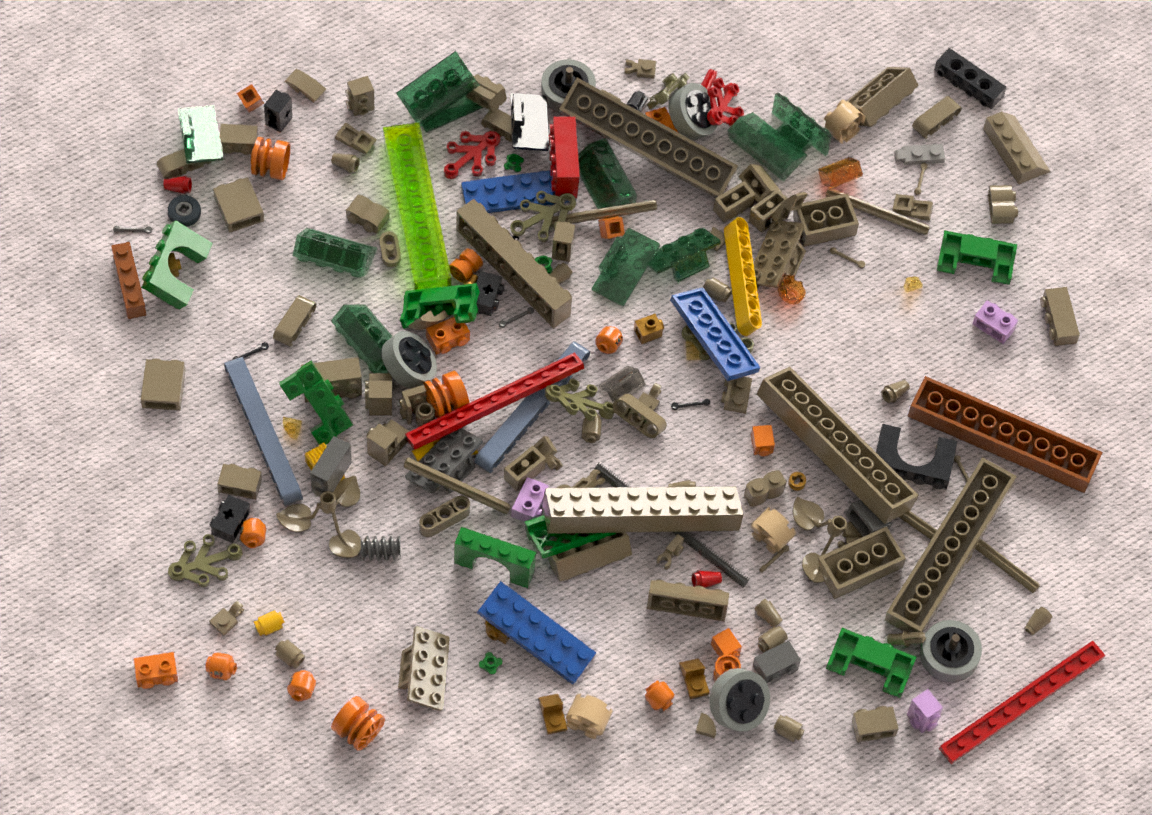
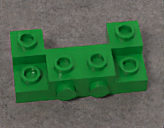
M944 230L936 271L955 274L957 262L991 268L993 269L992 282L1010 285L1018 244Z
M477 283L405 291L403 311L400 317L403 329L409 328L408 325L429 311L435 317L445 310L448 315H454L456 323L474 322L478 312L476 303L480 293Z
M312 360L279 382L280 387L290 401L304 393L322 420L321 423L310 429L319 445L322 443L327 445L333 436L337 437V435L353 426V422L342 407L344 402L341 397L334 395L332 392L334 389L329 379L324 380Z
M841 628L826 669L845 676L851 663L887 677L882 692L901 699L917 657L895 649L888 643H880L870 636H863Z

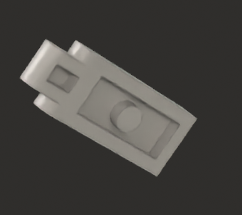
M943 144L903 146L900 150H895L894 152L896 162H903L904 165L945 162Z

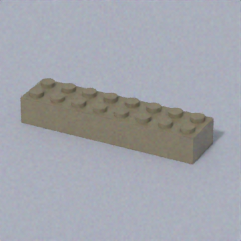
M472 199L456 211V230L553 329L571 316L572 296L570 292L566 289L564 290L555 277H551L545 267L539 265L530 252L527 253L518 240H514L510 236L509 231L506 228H502L498 224L497 219L486 212L485 207L481 203L478 204L475 199Z

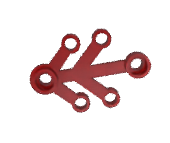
M719 77L713 80V87L707 90L712 108L707 113V118L711 125L719 126L725 123L733 128L739 124L738 118L744 116V111L740 106L736 108L727 106L730 100L737 96L740 91L736 83H729L724 86L723 79ZM721 88H723L725 94L724 97L722 96ZM723 112L733 116L726 117L723 115Z
M468 131L461 132L460 141L462 143H480L477 146L457 145L454 141L448 142V153L467 154L455 163L447 164L444 167V176L448 179H455L458 176L459 169L473 158L472 175L475 177L481 176L483 173L481 152L487 148L488 154L485 156V164L487 166H494L496 164L494 151L495 147L500 143V135L495 131H488L484 135H471Z

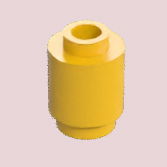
M275 610L258 617V620L254 621L260 636L264 634L267 636L282 629V624L285 623L281 613H276Z

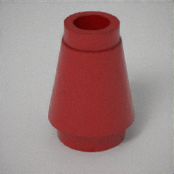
M187 176L164 179L163 187L164 190L177 193H190L192 190V179L187 178Z
M697 570L695 573H692L693 587L702 586L707 588L722 583L721 572Z

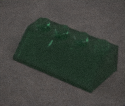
M454 51L396 92V94L419 127H422L480 85L458 53Z
M754 112L740 117L727 130L731 141L783 182L808 156Z
M606 138L588 144L578 153L579 176L597 209L636 203L637 193Z
M305 228L297 234L292 256L297 257V260L302 262L311 261L316 266L332 267L336 272L342 273L345 271L351 273L350 275L353 277L361 278L368 273L377 248L311 228Z
M366 304L343 305L331 320L336 331L344 336L347 344L354 348L358 357L365 361L372 373H387L388 370L382 359V347L393 336Z

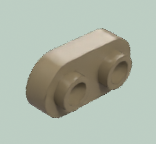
M384 232L379 238L382 261L388 267H395L401 261L398 237L393 232Z

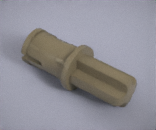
M903 631V633H890L887 636V643L892 646L904 645L908 647L910 644H922L926 641L924 632Z

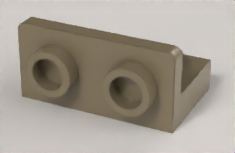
M740 377L730 381L725 379L724 386L727 387V392L723 391L721 403H724L723 410L746 414L752 378Z
M424 385L402 391V399L399 400L401 408L399 410L402 419H406L408 425L412 424V413L415 414L417 406L426 402V389Z

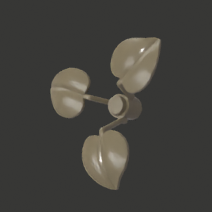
M356 476L341 480L333 492L327 491L322 493L320 503H317V507L312 515L310 508L305 504L291 505L276 514L278 521L286 529L292 532H304L311 527V519H314L319 509H321L326 514H332L338 534L329 541L330 551L335 556L342 558L357 557L361 551L359 535L350 529L341 533L335 514L336 505L340 504L342 507H351L360 500V489Z
M800 497L795 499L793 518L799 527L809 531L814 526L820 528L828 525L827 531L830 538L821 556L826 554L834 537L842 534L843 537H846L847 544L862 538V535L851 522H847L844 517L835 516L832 520L828 519L826 522H823L824 512L819 505ZM809 553L802 560L803 571L814 583H822L824 578L818 561L820 555Z

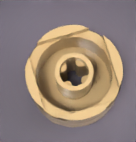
M841 100L837 108L825 116L824 121L826 123L824 128L843 144V140L848 142L860 131L861 128L858 126L861 122L864 124L866 117L851 103Z
M770 507L751 524V528L754 531L752 536L758 542L763 540L767 544V550L772 554L779 552L796 535L794 528L789 529L787 526L789 521L775 509L770 511Z
M577 694L566 715V720L568 721L566 725L572 730L580 729L585 732L587 737L596 739L597 736L603 734L613 711L611 708L608 710L606 708L607 704L596 697L586 695L583 698L580 697L581 694Z

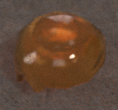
M786 275L779 284L778 294L783 301L795 305L805 298L806 290L802 281L795 280V275Z

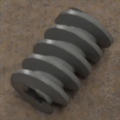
M368 536L365 537L364 541L361 539V560L364 561L366 555H368L369 560L372 561L374 555H376L377 560L380 561L382 555H384L385 560L388 561L390 555H392L393 560L396 561L398 555H400V536H397L396 541L393 540L392 536H389L388 541L385 540L384 536H381L380 541H378L376 536L373 537L372 541H370Z

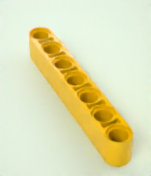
M737 217L724 227V237L737 329L741 335L747 337L761 328L762 319L749 228L743 218Z

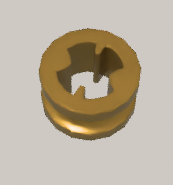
M793 472L789 477V487L795 491L802 490L806 484V476L801 472ZM799 478L800 482L798 484H795V480Z

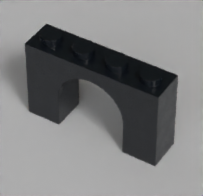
M882 424L876 453L903 480H910L918 485H931L935 489H947L958 441L939 437L934 458L928 464L914 466L903 461L898 454L897 445L901 428Z

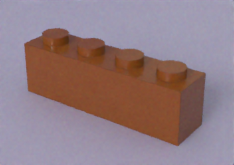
M130 242L111 245L128 319L147 316Z

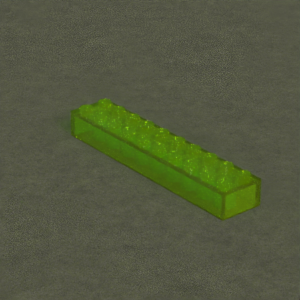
M416 122L383 127V142L413 290L451 286L452 277L420 124Z

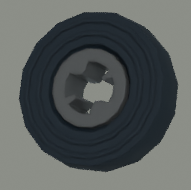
M188 195L175 197L170 201L167 208L170 221L174 222L176 220L186 227L194 225L201 216L200 204L194 197Z

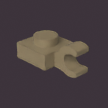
M654 383L649 394L643 392L638 400L655 411L660 403L657 397L661 393L660 389L662 386Z
M543 436L534 447L546 458L548 467L551 470L555 468L558 471L563 466L561 461L554 456L558 451L549 437Z
M594 469L587 478H581L571 488H595L597 485L603 484L605 478L599 477L597 479L596 477L600 470Z
M678 534L666 547V550L657 557L656 563L659 564L660 561L665 560L667 563L664 569L668 570L671 567L672 558L674 556L678 557L684 550V538Z
M237 600L229 611L223 608L209 623L220 634L226 635L238 624L235 618L244 611L243 605Z

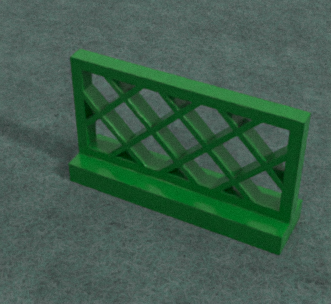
M544 515L524 521L526 535L529 541L532 540L542 559L616 534L586 533L589 536L580 537L581 533H576L575 535L548 533ZM551 536L558 537L557 541H551L549 538ZM563 539L571 540V542L566 544L561 543ZM545 545L552 546V549L543 550Z

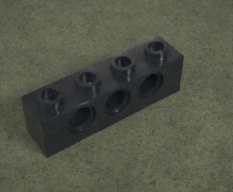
M948 48L936 61L934 71L940 77L948 79L953 86L964 90L968 96L977 99L981 105L993 109L1004 97L1007 86L951 48Z

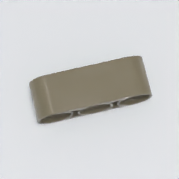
M946 96L920 115L913 122L912 127L922 137L927 139V136H931L938 131L941 125H946L954 119V116H958L962 107L950 96Z
M497 109L495 112L489 110L481 120L482 126L489 128V131L497 132L500 137L503 136L505 140L512 143L511 116L500 109Z
M200 142L160 158L156 165L163 178L168 179L186 174L187 171L191 172L204 167V164L209 165L213 158L205 143Z
M298 295L276 327L273 339L291 347L293 345L292 342L301 333L302 326L305 327L312 316L310 314L314 313L317 303Z
M624 394L613 403V410L618 416L649 438L657 437L667 427L663 417L631 394Z
M459 495L421 516L419 520L420 534L424 537H432L468 517L470 514L469 498ZM458 506H464V507H466V508H464V509H459V508H457V507H458ZM442 515H447V516H449V517H448V518H442L441 516H442ZM430 524L432 527L427 528L424 525Z

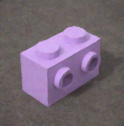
M987 300L974 316L972 325L1004 344L1016 329L1018 320L1012 314L1006 313L998 305Z
M527 477L512 507L511 517L524 522L541 516L545 488H549V485Z
M927 689L912 699L907 716L910 718L913 728L919 729L923 733L926 730H933L938 725L937 722L941 717L940 714L943 707Z

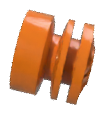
M257 137L251 154V174L257 176L260 171V175L264 177L268 169H270L271 178L284 180L290 160V142L277 140L273 148L270 138H267L264 142V137Z
M455 370L442 375V384L437 378H433L432 382L428 380L423 383L426 389V401L435 409L436 418L451 412V406L456 410L470 403L464 383Z
M359 696L350 699L340 709L331 725V729L341 738L348 736L347 742L353 745L357 751L363 750L375 739L385 722V717L378 714L377 710L371 709L368 711L369 704Z

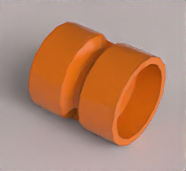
M466 248L458 256V259L456 258L448 266V270L455 279L465 283L471 278L473 273H476L483 266V261L474 250Z
M725 654L720 656L714 667V682L728 670L741 669L740 661L733 655Z

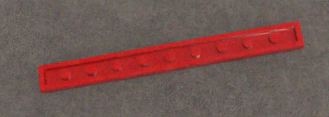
M574 352L406 433V439L413 449L417 450L585 369L584 363Z
M1092 640L940 745L939 750L950 764H953L1103 660L1106 655Z

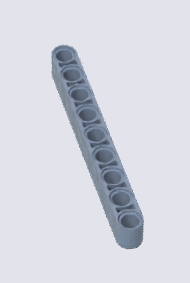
M574 341L558 360L575 352L583 362L589 358L591 352ZM570 375L552 385H558L559 387L566 385L573 376ZM546 387L525 397L477 454L474 460L475 464L489 473L493 472L492 469L501 463L505 458L504 455L512 450L517 444L515 442L519 441L528 431L527 428L531 427L538 419L539 413L542 414L549 406L550 401L545 397Z
M243 357L225 362L224 367L226 373H229L228 378L233 389L235 388L236 390L235 394L239 403L243 406L241 408L246 419H249L248 424L253 436H256L255 440L260 452H263L262 456L266 466L270 468L269 473L274 484L276 483L277 485L276 489L281 500L283 499L284 501L283 505L286 506L303 500L300 487Z

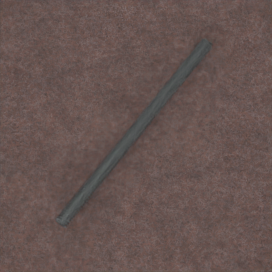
M599 463L595 466L594 469L600 470L598 475L605 478V481H608L611 486L615 488L629 487V485H625L626 482L624 480L622 481V479H618V476L612 475L613 472L609 471V469L607 470V467L605 469V466L603 467ZM689 531L673 532L674 535L679 534L683 537L687 545H690L697 553L699 552V554L707 558L706 560L722 570L733 581L735 580L742 588L746 586L749 581L748 577L745 578L746 575L744 576V574H740V571H736L737 568L734 570V567L730 566L731 563L724 562L725 559H721V556L719 558V555H715L716 552L714 550L711 552L709 550L710 547H706V544L704 546V543H700L701 540L694 538L695 535L689 534Z

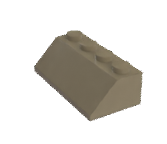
M887 67L846 102L851 103L865 115L864 124L861 122L860 126L871 127L877 123L878 119L887 115L890 109L899 105L903 98L911 95L914 92L913 90L919 85L909 67Z
M999 112L986 118L983 130L1018 185L1050 172V169L1015 115Z
M887 526L818 557L824 582L834 599L902 569L906 560Z
M617 532L614 535L547 558L553 573L561 582L631 556L632 550L628 534L626 532ZM581 533L580 537L589 536V534ZM563 539L561 543L566 544L571 542V540ZM544 546V551L552 549V546Z
M660 579L651 580L646 609L725 622L729 593L721 589L710 590L702 586L691 587L683 583L673 584Z

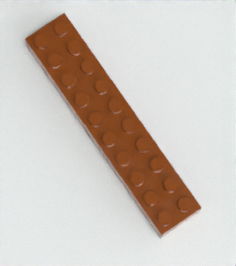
M927 376L924 377L907 416L1082 493L1086 492L1103 453Z

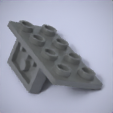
M460 428L442 437L419 462L462 482L475 469L476 466L471 455L483 441L474 434ZM412 471L405 475L406 480L431 494H434L442 486ZM443 486L447 492L451 493L453 491Z

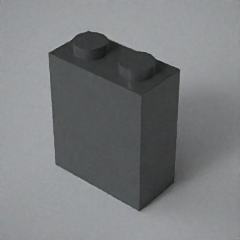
M333 436L310 472L311 491L316 496L320 497L324 492H333L352 463L351 444Z

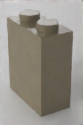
M248 177L213 188L214 199L229 233L264 222V212Z
M157 358L146 359L141 392L142 408L181 411L186 371L184 362L179 360L166 361Z

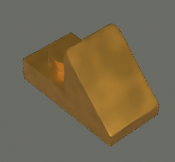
M699 658L679 662L689 698L694 699L709 695V688L704 676L705 666Z
M559 694L538 697L547 735L567 731L563 713V702Z

